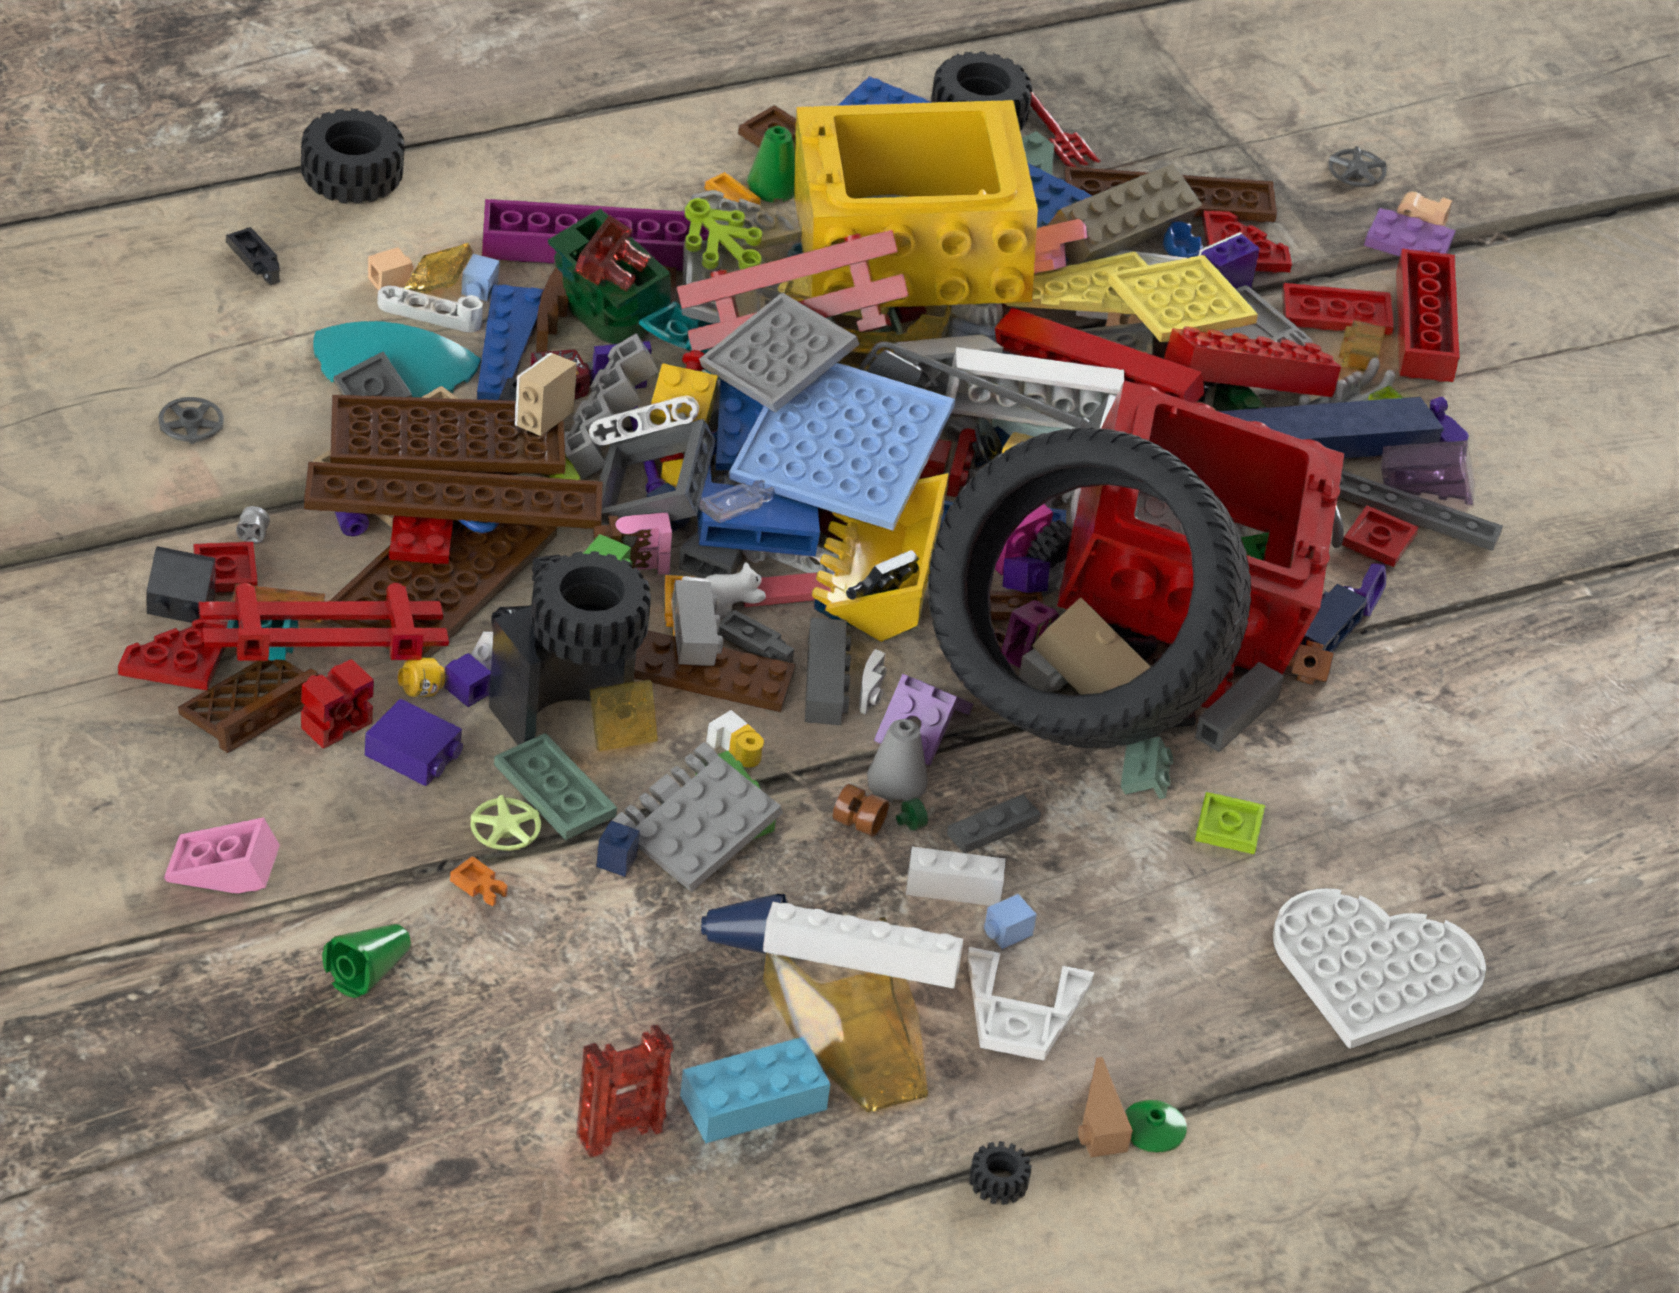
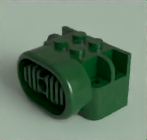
M601 208L548 239V244L557 252L554 262L557 269L563 275V288L568 296L570 311L602 341L610 344H619L636 333L640 339L644 338L649 331L639 325L640 320L671 304V273Z

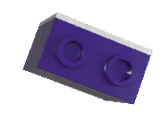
M1235 234L1199 251V256L1204 255L1235 289L1244 285L1252 288L1260 248L1243 234Z

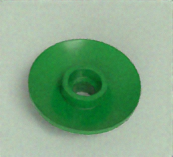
M1142 1100L1132 1104L1125 1110L1132 1128L1130 1142L1142 1150L1156 1153L1167 1152L1177 1148L1185 1139L1187 1132L1186 1121L1183 1115L1168 1103L1158 1100Z

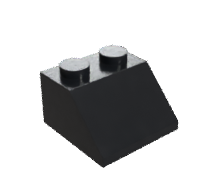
M157 546L146 591L147 614L189 623L200 619L198 603L215 602V558Z

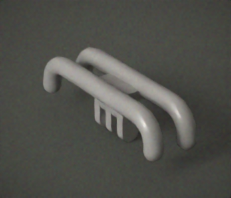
M1372 358L1363 374L1356 371L1337 381L1333 398L1321 396L1310 402V397L1305 394L1300 397L1299 405L1377 400L1390 390L1396 375L1393 370H1387L1382 382L1376 388L1360 395L1361 387L1368 384L1375 377L1380 366V361L1377 358Z

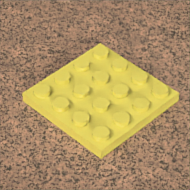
M1204 255L1112 272L1108 276L1110 286L1160 342H1169L1172 328L1183 329L1184 326H1190L1200 330V332L1208 333L1210 329L1220 331L1243 327L1257 322L1258 314Z

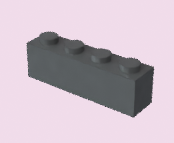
M811 618L805 700L806 723L841 725L842 713L848 714L850 696L844 695V692L849 693L850 675L845 674V671L849 672L851 654H847L845 651H850L851 633H846L845 620Z

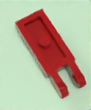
M964 428L960 433L950 470L946 496L957 497L960 487H964L967 484L968 470L971 468L972 459L975 454L972 445L976 441L974 429Z

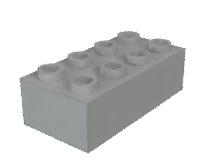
M983 334L897 342L895 344L951 367L956 347L1002 353L1003 351L1002 346ZM894 351V354L907 360L908 362L914 365L918 361L897 351ZM919 362L917 366L922 369V373L915 387L946 396L950 374Z

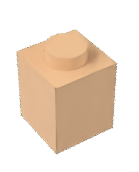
M398 247L369 256L368 278L378 291L384 286L401 288L410 285L413 264L411 259L405 256Z

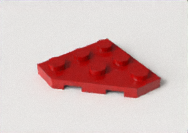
M1203 211L1202 222L1207 247L1241 233L1260 248L1255 271L1291 272L1292 260L1288 246L1281 242L1278 244L1273 243L1267 239L1268 234L1251 224L1249 226L1243 225L1237 221L1238 216L1231 212Z
M198 619L192 621L191 627L181 631L174 628L155 635L154 641L140 646L137 642L126 646L118 664V675L207 691L226 647H204L202 630L203 628H227L228 622Z

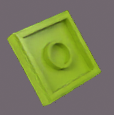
M1206 792L1194 841L1255 855L1265 805Z

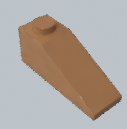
M1096 1057L1083 1123L1078 1127L1080 1143L1086 1145L1090 1158L1128 1152L1132 1135V1128L1103 1057Z

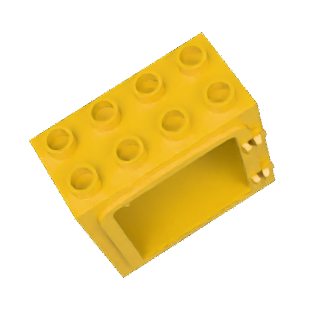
M1013 100L796 107L794 199L798 225L802 230L800 238L803 253L844 243V237L861 234L863 238L893 230L898 252L870 259L869 264L874 281L904 274L909 296L879 304L880 307L1032 302L1038 208ZM885 194L909 196L890 198H866L870 196ZM850 265L806 276L810 298L855 287Z

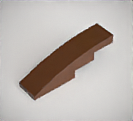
M557 267L550 275L540 300L537 317L536 352L547 351L548 335H557L558 317H567L568 296L563 288V275Z

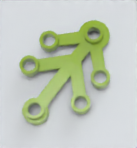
M694 198L689 201L684 211L686 219L691 222L689 234L685 238V248L690 252H697L701 249L702 238L700 230L703 225L709 231L707 249L702 256V265L705 268L715 269L718 266L719 255L717 251L719 242L739 261L738 266L741 270L761 265V255L759 252L753 249L744 250L732 238L745 239L746 243L751 246H757L762 241V231L759 228H742L745 223V214L739 210L724 211L711 209L709 203L702 198ZM715 220L728 221V225L718 224Z

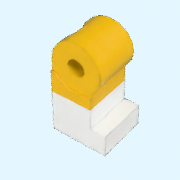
M732 710L709 723L706 743L715 749L721 745L735 756V759L739 760L743 767H755L761 762L764 745L763 738Z

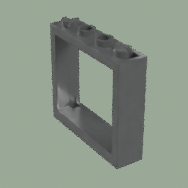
M704 419L610 444L605 457L604 468L600 475V481H603L601 525H609V516H618V519L624 516L668 512L670 522L697 516L716 442ZM685 452L675 491L616 505L628 465Z

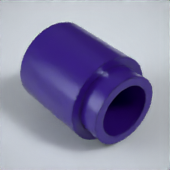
M334 512L342 533L347 536H358L369 527L367 514Z

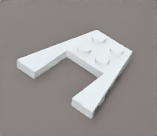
M969 947L967 962L980 1048L1044 1061L1092 984L1094 972L1063 966L1055 1007L1052 1008L993 996L992 990L1000 953Z

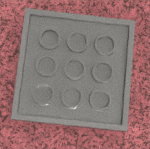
M781 293L699 360L704 369L717 375L720 379L776 413L856 348L859 343L857 337L786 294Z

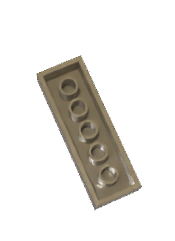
M1172 163L1061 208L1047 226L1075 219L1081 220L1086 225L1087 238L1064 243L1065 255L1071 264L1075 265L1105 258L1163 234L1172 222L1181 221L1188 223L1203 205Z

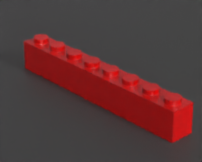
M1012 308L994 327L997 344L1002 346L1004 351L1018 356L1124 370L1125 381L1137 385H1150L1161 393L1191 403H1196L1204 394L1203 377L1200 371L1028 312Z

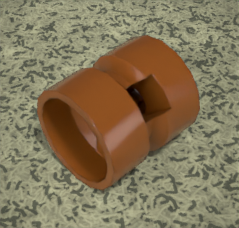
M848 783L838 796L832 817L833 820L849 827L855 824L856 830L874 837L884 824L890 803L888 800L875 794L867 796L866 790Z

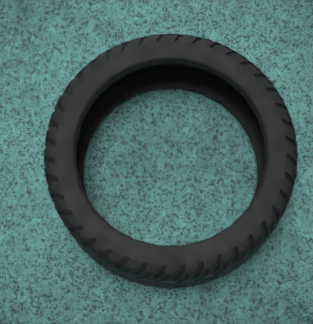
M1093 427L1067 428L1043 433L1027 439L1025 442L1016 444L1004 453L996 456L984 468H981L960 491L953 505L950 506L942 522V527L939 528L934 550H932L930 574L928 575V593L930 595L928 601L931 617L933 618L932 625L947 662H950V667L959 680L964 682L965 688L976 698H979L983 705L1019 728L1042 739H1050L1051 742L1081 748H1113L1117 745L1123 746L1137 743L1140 740L1161 734L1162 731L1181 723L1183 718H1187L1199 709L1201 704L1217 690L1218 685L1221 684L1230 671L1231 665L1234 663L1241 648V642L1248 625L1247 619L1251 605V576L1247 554L1235 523L1214 492L1179 458L1164 450L1161 446L1129 433L1113 429H1095ZM1113 485L1137 489L1164 501L1181 523L1192 554L1193 589L1188 614L1175 641L1152 667L1129 683L1101 693L1069 696L1041 691L1028 685L1015 673L1001 652L991 623L990 590L995 565L1008 538L1030 513L1050 499L1078 488Z

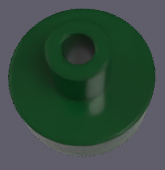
M912 798L902 803L901 813L896 814L898 825L906 824L912 831L927 826V811L920 799Z

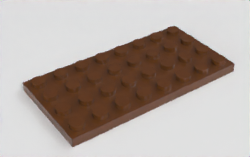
M332 395L330 463L457 472L479 471L490 474L498 472L516 474L543 473L545 475L565 474L564 420L540 436L515 425L516 401Z
M453 520L448 565L389 560V545L329 601H386L387 587L392 583H399L402 586H406L409 601H440L443 620H413L414 627L446 628L448 638L450 639L557 536V527L499 523L494 530L479 533L470 530L458 520ZM332 620L346 628H392L390 620ZM423 646L422 657H431L441 646Z

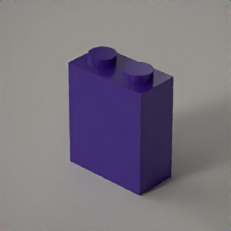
M400 698L365 733V756L427 786L435 777L438 778L443 773L445 766L452 759H457L463 749V743H461L462 729Z

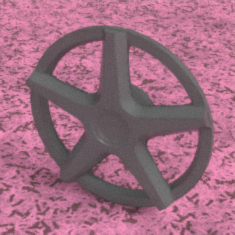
M1356 146L1354 149H1343L1335 152L1330 156L1328 163L1329 170L1335 178L1345 184L1357 187L1376 185L1385 178L1387 173L1385 161H1382L1371 152L1361 150L1359 146ZM1346 154H1353L1352 160L1345 159L1340 156ZM1362 155L1369 157L1374 161H1363ZM1334 162L1347 167L1341 176L1334 171ZM1381 168L1382 174L1376 180L1368 169ZM1349 177L1356 179H1361L1365 177L1369 182L1358 183L1349 181L1347 179Z
M184 397L166 404L159 413L158 422L160 431H163L166 435L193 445L197 441L213 437L222 430L224 417L220 408L213 402L198 397ZM182 402L202 403L198 408L186 407L183 409L178 405V403ZM209 407H212L217 412L218 422L203 419V415ZM171 408L179 416V419L164 423L163 417L166 410ZM198 427L212 428L211 431L205 434L197 435ZM186 428L187 435L175 433L171 429Z

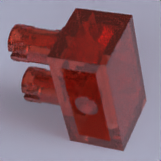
M609 215L580 253L574 271L597 286L602 280L608 279L627 292L633 285L636 276L619 267L616 261L621 259L639 272H642L651 257L630 245L631 242L629 240L633 230Z

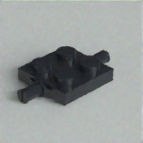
M911 550L875 565L863 581L846 590L847 597L854 600L858 597L900 589L899 587L902 582L919 570L917 564L919 557Z

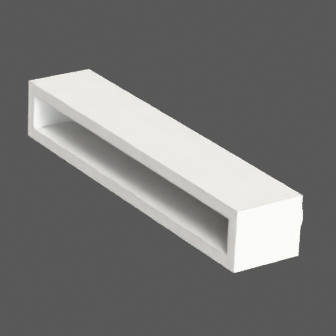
M773 902L766 921L763 952L954 988L960 966L963 938L953 937L950 934L922 931L914 927L906 928L890 925L883 921L875 922L859 919L852 915L843 916L828 913L821 909L812 910L789 903Z

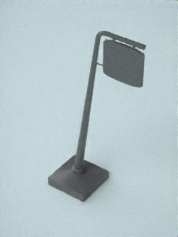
M890 342L877 343L858 368L859 370L915 386L922 373V369L917 364L922 362L1074 428H1101L1116 398L1109 394L1089 419L1084 416L1080 418ZM882 347H887L918 361L914 365L888 350H884L879 355H876V352ZM873 357H876V359L872 362L868 370H864L871 361V359Z

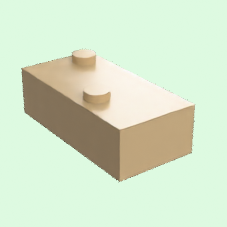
M1082 598L1077 600L1053 622L1032 645L1081 695L1101 693L1129 683L1150 668Z

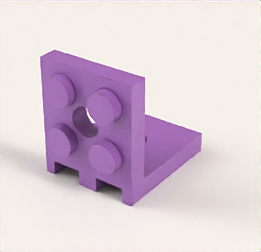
M902 674L874 741L882 743L892 722L899 719L909 720L912 717H918L921 720L920 733L925 764L931 765L954 710L969 715L973 703Z

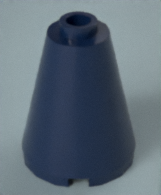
M778 893L709 909L707 916H702L701 919L702 935H707L709 942L774 957H785L784 955L763 952L766 921L772 903H788V898L786 894Z

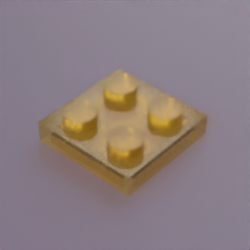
M469 243L423 255L405 285V289L427 294L440 287L449 288L455 285L473 253Z
M650 680L590 689L595 743L598 751L658 741L653 688Z

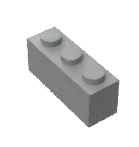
M675 580L671 605L678 663L714 666L716 655L722 653L723 638L717 634L720 629V616L715 615L717 610V594H712L711 582Z

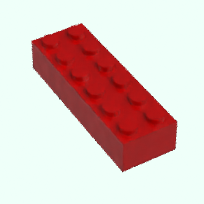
M1402 248L1396 271L1399 376L1439 382H1454L1460 358L1455 255Z
M1184 326L1183 329L1172 328L1164 356L1165 360L1202 372L1203 381L1333 398L1342 368L1333 360L1332 355L1324 353L1319 345L1313 343H1305V346H1301L1282 339L1281 343L1263 336H1257V339H1250L1248 336L1240 333H1233L1232 336H1228L1212 329L1206 333L1190 326Z

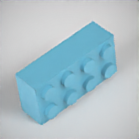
M801 1037L683 1069L680 1096L705 1143L827 1110L830 1082L806 1039Z

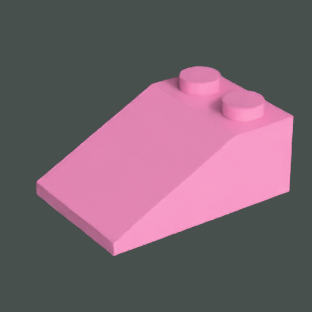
M264 817L180 834L164 878L170 883L236 894L258 891L266 888L280 844Z

